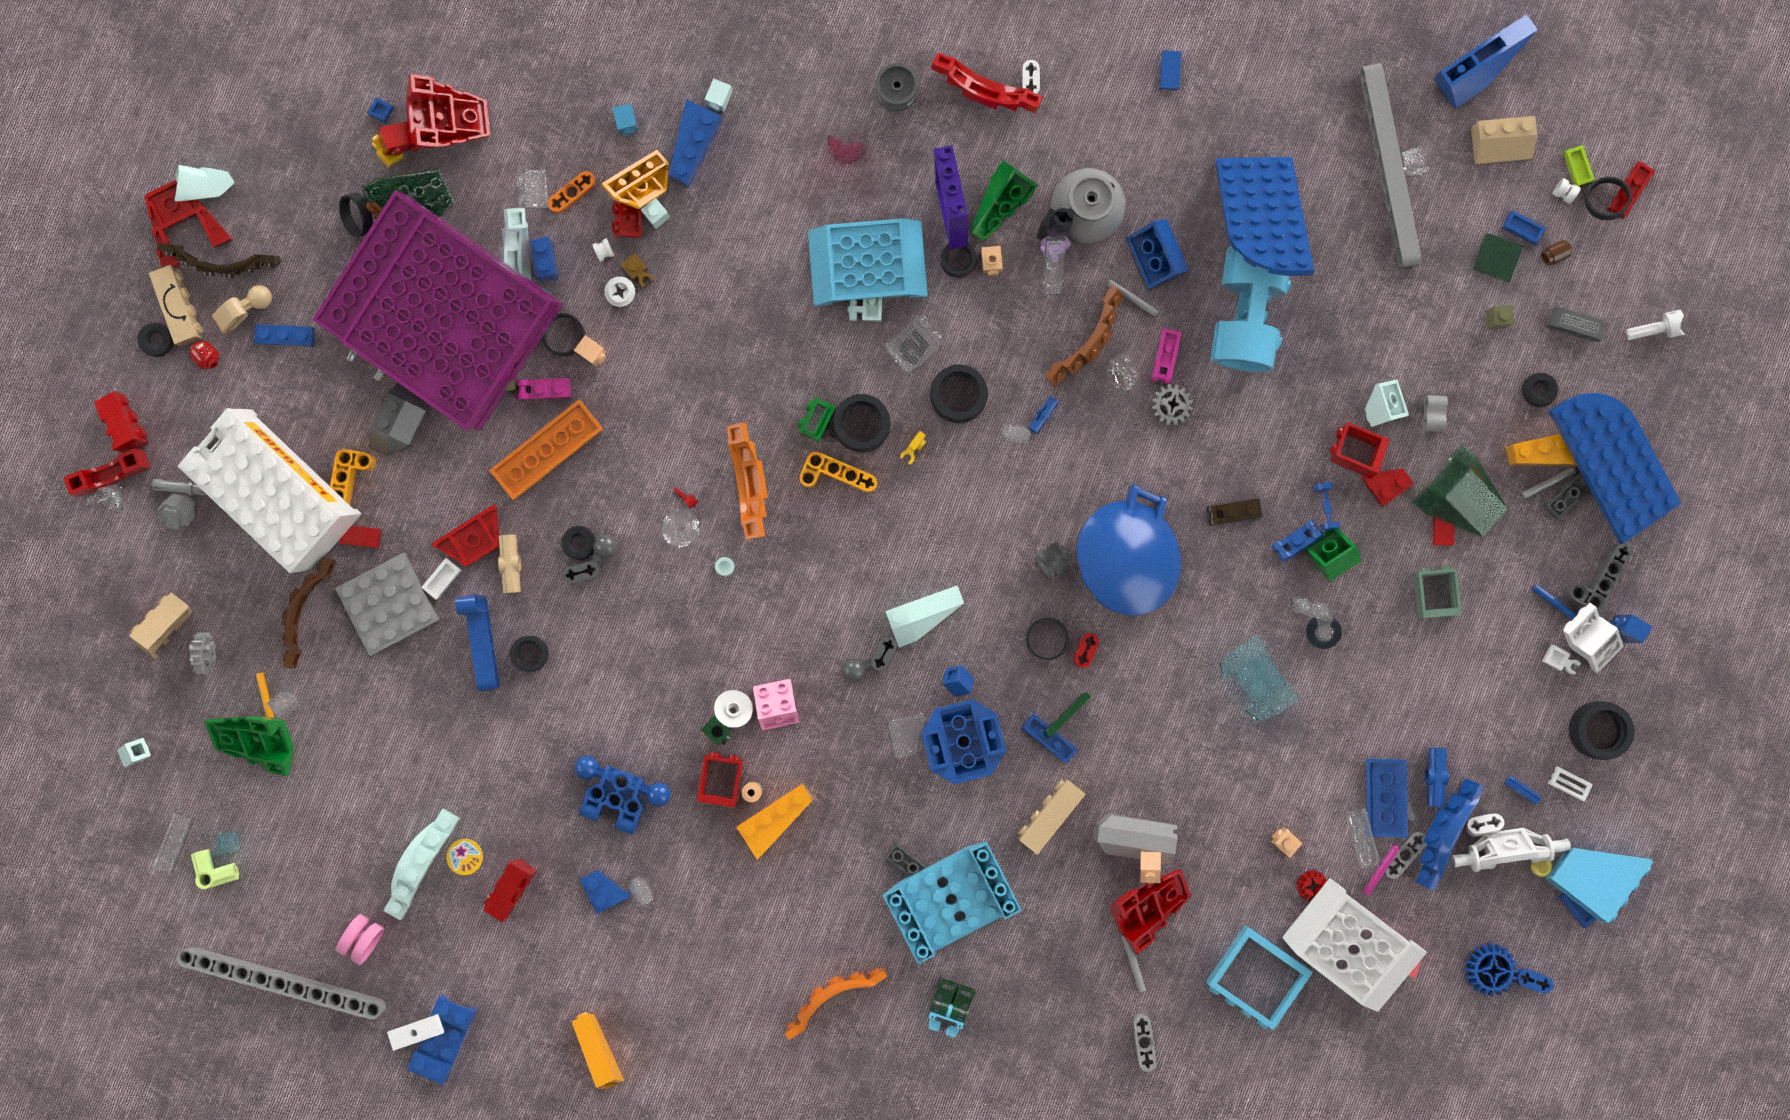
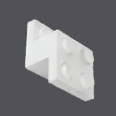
M1591 603L1583 607L1578 612V615L1572 621H1569L1563 629L1569 648L1588 660L1591 670L1596 673L1624 647L1618 628L1601 618L1597 608Z

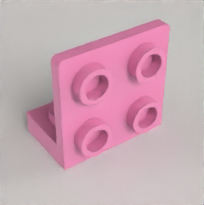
M790 679L753 687L758 720L762 731L800 723Z

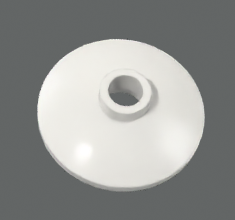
M729 690L717 698L714 712L716 718L723 725L730 728H738L750 720L753 706L746 694L737 690ZM734 708L736 713H730L729 709Z

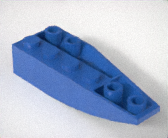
M1528 15L1501 30L1437 74L1434 80L1454 109H1457L1486 89L1538 29Z

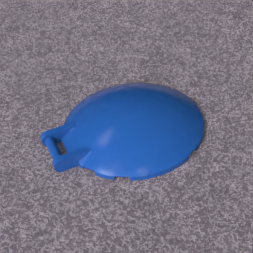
M1134 483L1129 487L1126 501L1107 504L1099 508L1087 519L1078 537L1076 551L1077 562H1079L1081 569L1080 576L1086 588H1089L1095 596V599L1113 612L1130 616L1150 613L1166 603L1176 589L1181 572V555L1177 539L1168 523L1163 519L1167 498L1156 496L1140 489ZM1137 496L1155 503V508L1152 509L1136 502Z

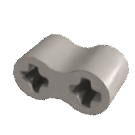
M1425 396L1423 431H1445L1447 423V396Z

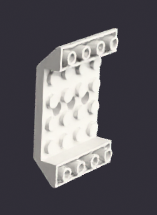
M1331 878L1328 879L1282 937L1304 961L1361 1005L1377 1012L1427 953V951L1411 939L1409 941L1347 895L1346 890ZM1365 929L1372 932L1371 938H1362L1360 935L1361 931ZM1350 945H1357L1360 951L1357 954L1350 953L1348 950ZM1338 960H1345L1348 964L1347 967L1344 969L1338 968L1336 966Z

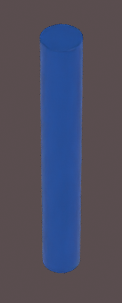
M1535 584L1532 591L1571 620L1578 615L1539 585Z

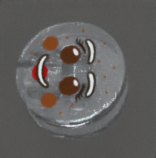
M1118 354L1114 359L1106 362V369L1111 380L1121 391H1127L1130 387L1138 384L1139 377L1137 371L1124 354Z

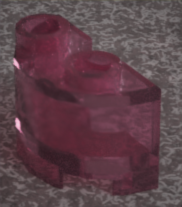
M828 135V149L835 161L841 164H852V162L862 158L865 152V144L852 141L849 145H844L841 142V138Z

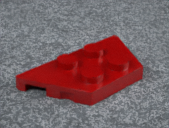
M493 504L437 539L431 545L464 566L469 567L500 547L496 505Z

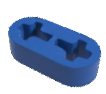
M1520 968L1518 969L1519 972L1514 975L1517 977L1515 981L1519 985L1546 994L1553 989L1551 978L1532 970ZM1526 974V976L1532 979L1531 981H1523V979H1521V975ZM1537 980L1547 983V986L1542 987L1536 984Z

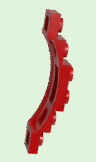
M939 52L931 65V70L948 76L946 83L963 89L962 96L995 110L1001 105L1015 112L1018 107H1021L1036 114L1043 99V96L1027 88L1011 87L989 80L970 70L956 58L948 57Z

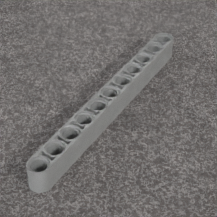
M1381 63L1360 67V79L1397 262L1400 268L1418 265L1421 263V252L1383 66Z
M188 947L181 950L176 956L178 965L184 968L366 1019H376L386 1010V1004L380 998L205 949ZM186 953L191 955V961L187 960ZM205 958H208V959H209V961H210V965H209V966H207V965L205 964V962H204V959H205ZM223 963L228 965V972L223 969ZM242 968L246 969L247 977L242 975ZM261 973L266 977L265 982L260 979ZM279 978L284 981V987L279 985ZM297 984L303 986V992L298 991ZM316 989L322 992V997L316 995ZM335 994H337V995L340 996V998H341V1002H340V1003H338V1002L335 1001V999H334V995H335ZM353 999L359 1002V1008L354 1007ZM371 1005L378 1007V1013L372 1011Z

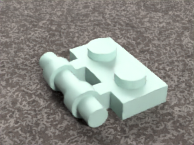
M882 298L864 299L863 306H857V300L850 301L847 311L849 313V320L857 321V314L862 313V321L881 322Z

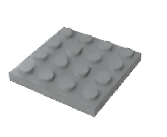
M402 553L335 588L369 656H373L440 621L427 594L421 588L422 585L406 553Z

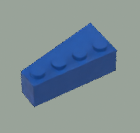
M686 99L669 176L673 182L689 189L722 124V119L720 115Z

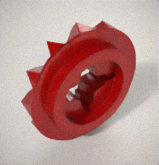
M1306 871L1297 881L1298 893L1303 899L1311 901L1327 880L1318 871ZM1312 880L1315 884H1319L1314 892L1312 889L1305 888L1311 885Z

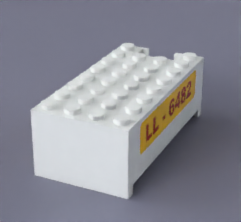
M227 408L210 427L212 431L198 447L192 448L178 467L289 573L313 570L362 513L357 509H353L262 423L252 409Z

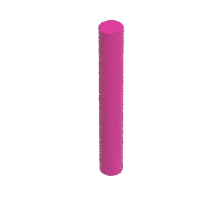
M1393 844L1364 888V894L1368 896L1371 894L1400 850L1399 846Z

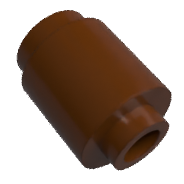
M1561 240L1545 248L1541 252V257L1546 265H1555L1571 257L1573 249L1569 242Z

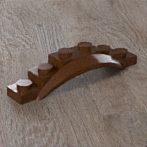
M323 557V560H320L317 566L318 573H309L305 577L303 585L300 588H295L289 596L290 604L282 615V625H285L282 645L289 648L283 655L284 663L282 666L286 668L296 669L303 651L298 649L297 628L302 608L317 584L324 578L330 579L336 560Z

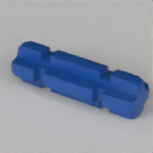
M1509 776L1505 780V785L1513 788L1515 792L1527 798L1533 804H1538L1541 800V795L1533 792L1531 788L1519 782L1513 776Z

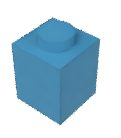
M631 103L612 108L620 135L630 136L635 131H639Z

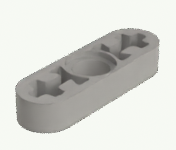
M1413 831L1408 835V838H1405L1399 845L1400 850L1394 857L1403 865L1397 864L1393 859L1390 865L1393 867L1396 865L1394 868L1396 872L1389 874L1390 869L1387 868L1384 873L1385 876L1391 879L1401 876L1426 846L1423 843L1426 837L1425 834ZM1415 836L1420 837V844H1414L1415 840L1413 838ZM1406 845H1413L1412 848H1414L1415 851H1413L1410 847H1407ZM1404 849H1407L1410 853L1407 860L1400 858V852Z
M1139 1013L1132 1020L1137 1060L1143 1071L1150 1072L1156 1067L1151 1021L1147 1015ZM1140 1018L1147 1021L1143 1026L1144 1031H1149V1033L1141 1032V1027L1137 1024L1140 1022ZM1143 1037H1147L1150 1040L1149 1045L1145 1048L1139 1046V1040ZM1140 1052H1147L1149 1060H1152L1149 1066L1146 1067L1142 1063L1145 1061L1144 1053L1140 1054Z

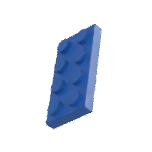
M1367 758V836L1408 838L1407 759Z

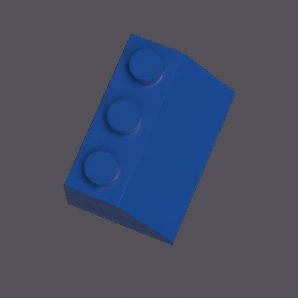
M1167 219L1154 221L1126 237L1148 290L1171 281L1189 271Z

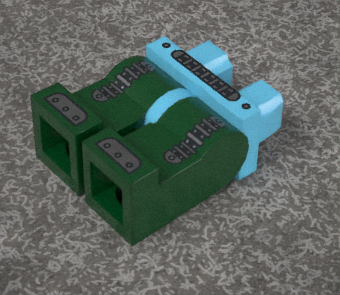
M939 978L928 1014L930 1018L928 1028L939 1031L941 1022L948 1024L945 1034L955 1038L959 1029L963 1028L976 993L975 989L961 984L957 986L955 982Z

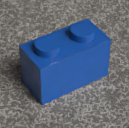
M549 237L530 240L536 278L540 282L559 279L553 241Z
M1633 614L1617 615L1610 621V624L1618 628L1621 639L1626 643H1644L1653 627Z

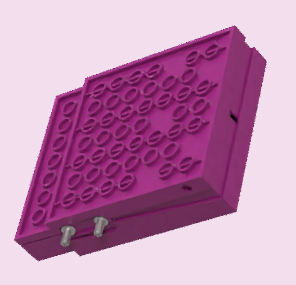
M395 190L312 320L351 349L347 360L352 362L358 354L377 367L379 370L375 374L374 379L380 381L384 373L463 429L472 431V429L482 430L507 392L505 389L512 380H515L564 303L410 196Z

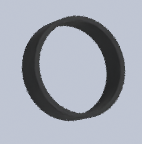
M1600 178L1593 182L1587 191L1585 198L1586 208L1597 219H1617L1628 209L1631 201V191L1629 186L1619 178ZM1612 183L1620 186L1625 191L1627 205L1617 213L1603 214L1591 206L1589 193L1600 184Z
M356 192L340 198L339 213L346 230L351 235L358 237L368 233L373 225V216L365 207L368 203L366 199ZM350 200L359 209L362 218V230L358 228L352 218Z
M558 313L554 320L568 317L578 322L581 328V341L585 336V330L581 322L571 314ZM546 332L542 337L544 345L558 356H570L576 353L574 349L568 352H556L548 346Z
M1042 618L1035 621L1029 627L1026 634V644L1030 652L1037 658L1053 660L1060 657L1066 651L1069 644V634L1066 627L1060 621L1054 618ZM1043 620H1051L1058 623L1066 635V643L1063 650L1058 655L1050 658L1037 655L1029 643L1031 629L1035 624Z

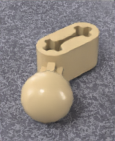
M253 286L248 291L245 299L239 301L237 297L227 300L212 315V318L222 333L231 332L248 316L247 310L253 307L256 309L267 308L272 302V293L265 286Z

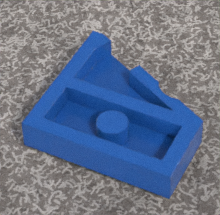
M599 870L579 879L596 914L631 897L629 892L624 891L617 883L608 879Z

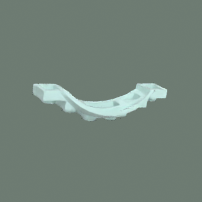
M525 208L504 209L505 228H502L503 247H500V259L532 281Z
M442 809L437 819L423 829L410 843L395 869L391 884L392 897L383 911L399 920L403 919L428 868L460 820L458 816Z

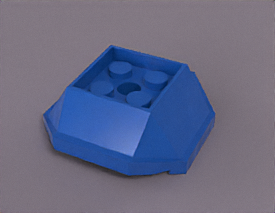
M973 699L935 708L921 732L931 771L953 784L992 775L1007 752L997 713ZM961 736H966L969 739V743L965 747H961L958 744V739Z

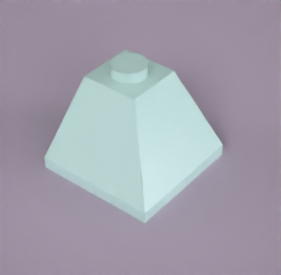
M1398 380L1375 385L1365 408L1366 418L1371 427L1409 416Z

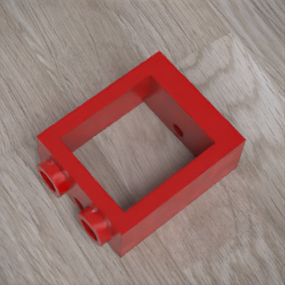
M1349 422L1343 427H1339L1335 435L1337 437L1336 444L1333 443L1329 454H1331L1329 461L1372 479L1379 473L1390 439ZM1346 435L1375 446L1368 466L1340 454Z
M711 751L709 755H704L697 802L735 808L738 801L744 760H740V756L729 755L728 758L721 757V753ZM710 761L738 765L732 797L705 793Z

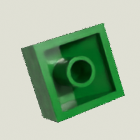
M1339 529L1324 532L1323 538L1305 549L1319 572L1329 582L1362 561L1357 546Z

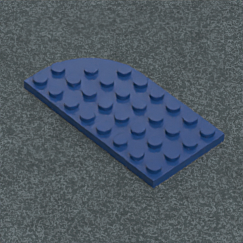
M1292 157L1216 158L1215 165L1226 233L1233 250L1238 251L1244 257L1243 260L1253 267L1259 266L1267 269L1268 273L1313 276V261Z
M1585 393L1572 396L1548 411L1620 544H1624L1681 504L1638 420L1621 401L1606 394Z

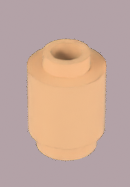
M757 782L747 783L742 789L743 798L747 802L757 801L763 792L761 785ZM749 789H753L755 791L754 796H750L748 794Z

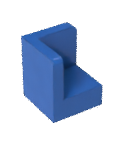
M962 665L947 668L943 685L955 697L971 694L974 677Z

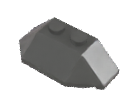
M397 383L388 392L371 427L368 447L384 455H389L410 446L426 413L424 401L400 383Z

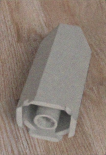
M1108 813L1102 819L1095 822L1093 838L1105 854L1141 859V851L1161 852V863L1172 864L1173 861L1170 857L1175 856L1177 834L1173 833V829L1177 830V825Z

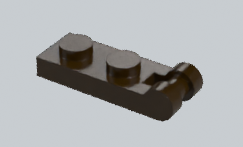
M1259 498L1206 507L1207 513L1210 515L1209 526L1262 518ZM1217 511L1222 512V518H1218Z

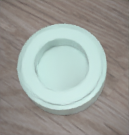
M722 557L715 563V570L721 576H729L735 569L734 562L727 557Z

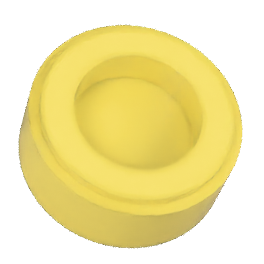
M1547 860L1531 862V870L1535 875L1545 877L1552 871V864Z

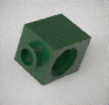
M715 715L701 729L717 746L721 743L725 745L732 737L730 735L732 730L723 725ZM719 726L723 729L721 737H716L713 734L714 727Z

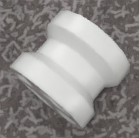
M607 238L603 239L599 244H592L600 262L604 261L608 256H614Z

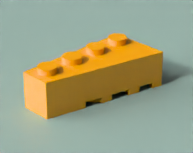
M1560 434L1505 447L1509 465L1578 467Z

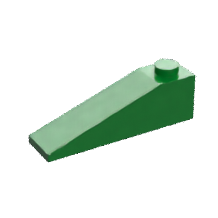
M1002 160L991 177L970 232L985 241L1001 226V222L1007 216L1011 217L1015 213L1014 210L1018 206L1028 202L1038 184Z

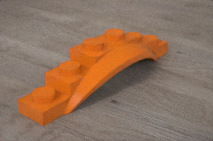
M746 423L727 426L728 447L737 480L741 525L744 528L745 540L764 537L765 532L762 518L767 517L764 499L768 498L762 460H757L754 442H749Z
M876 967L868 973V977L864 971L860 973L856 971L848 976L849 980L847 981L843 975L840 977L835 975L827 981L828 984L823 988L818 986L811 991L812 995L809 998L811 1001L810 1005L806 1003L799 1008L800 1012L797 1014L799 1022L794 1020L786 1026L788 1028L785 1031L787 1039L790 1040L805 1031L807 1023L816 1009L832 996L853 988H871L888 977L885 968L879 969Z

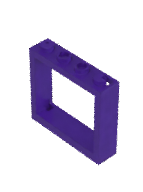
M953 145L933 149L935 185L949 250L967 247L968 213Z

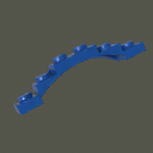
M1465 778L1458 793L1451 794L1445 809L1439 808L1423 841L1427 846L1419 861L1423 866L1415 881L1416 883L1432 891L1435 890L1439 880L1444 875L1454 845L1466 821L1479 802V796L1484 788L1483 785Z

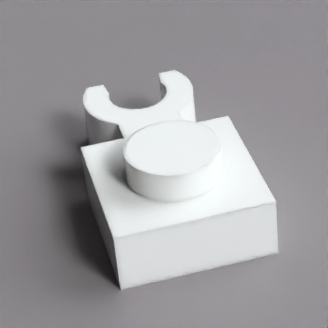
M1550 645L1542 662L1558 671H1562L1564 667L1568 674H1576L1571 669L1572 664L1577 666L1581 664L1578 660H1569L1570 653L1555 645Z

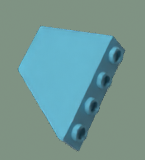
M1571 848L1570 851H1564L1545 879L1598 921L1610 923L1617 918V912L1620 907L1627 904L1629 901L1628 896L1631 892H1634L1639 887L1641 878L1650 872V866L1653 861L1646 858Z

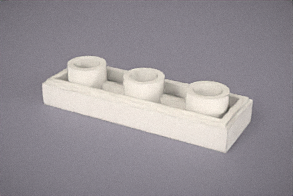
M436 1014L393 1029L387 1033L394 1051L444 1033L439 1015Z

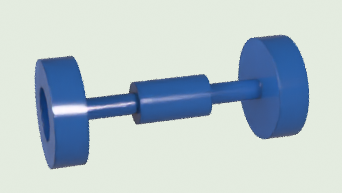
M1327 482L1314 485V492L1323 493V510L1328 522L1320 525L1321 531L1340 529V522H1331L1330 500L1327 499L1326 491L1334 489L1333 483Z

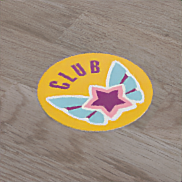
M459 839L452 843L447 851V864L456 874L470 875L476 872L482 864V850L471 839Z

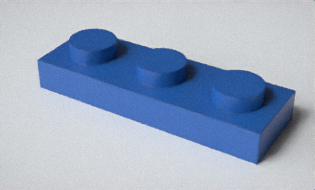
M255 324L254 343L260 345L314 347L315 328L310 326Z

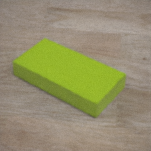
M1583 145L1563 152L1574 185L1580 187L1595 181Z

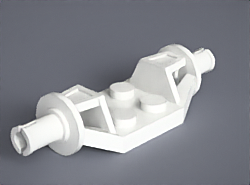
M1518 828L1483 835L1474 845H1469L1467 854L1452 855L1451 860L1454 868L1471 865L1474 872H1479L1480 869H1493L1496 864L1528 859H1531L1532 863L1543 860L1553 861L1554 853L1570 851L1571 845L1568 839L1552 841L1548 834L1541 836L1525 828ZM1533 842L1541 844V846H1535ZM1485 849V855L1479 857L1478 852Z

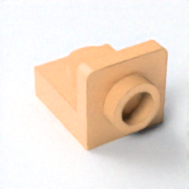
M1284 827L1278 829L1272 836L1274 839L1271 842L1289 858L1302 845V842Z

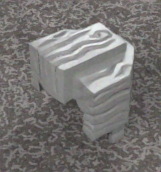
M173 493L157 509L158 521H164L166 528L176 530L181 525L189 526L195 517V501L187 494Z

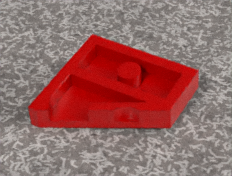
M1403 468L1379 472L1372 479L1364 475L1360 477L1382 507L1414 484Z

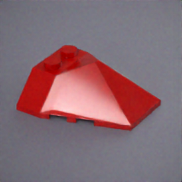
M409 75L405 103L409 138L416 147L440 148L490 136L487 100L465 91L455 90L449 84L443 85L436 82L435 78L430 76Z
M1178 869L1160 877V883H1147L1122 894L1109 905L1119 932L1138 955L1156 939L1154 935L1161 927L1163 929L1166 927V920L1172 913L1176 915L1191 895L1181 869Z

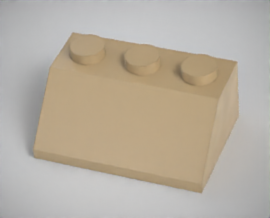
M1535 116L1483 120L1476 122L1471 127L1475 165L1533 159L1537 138Z

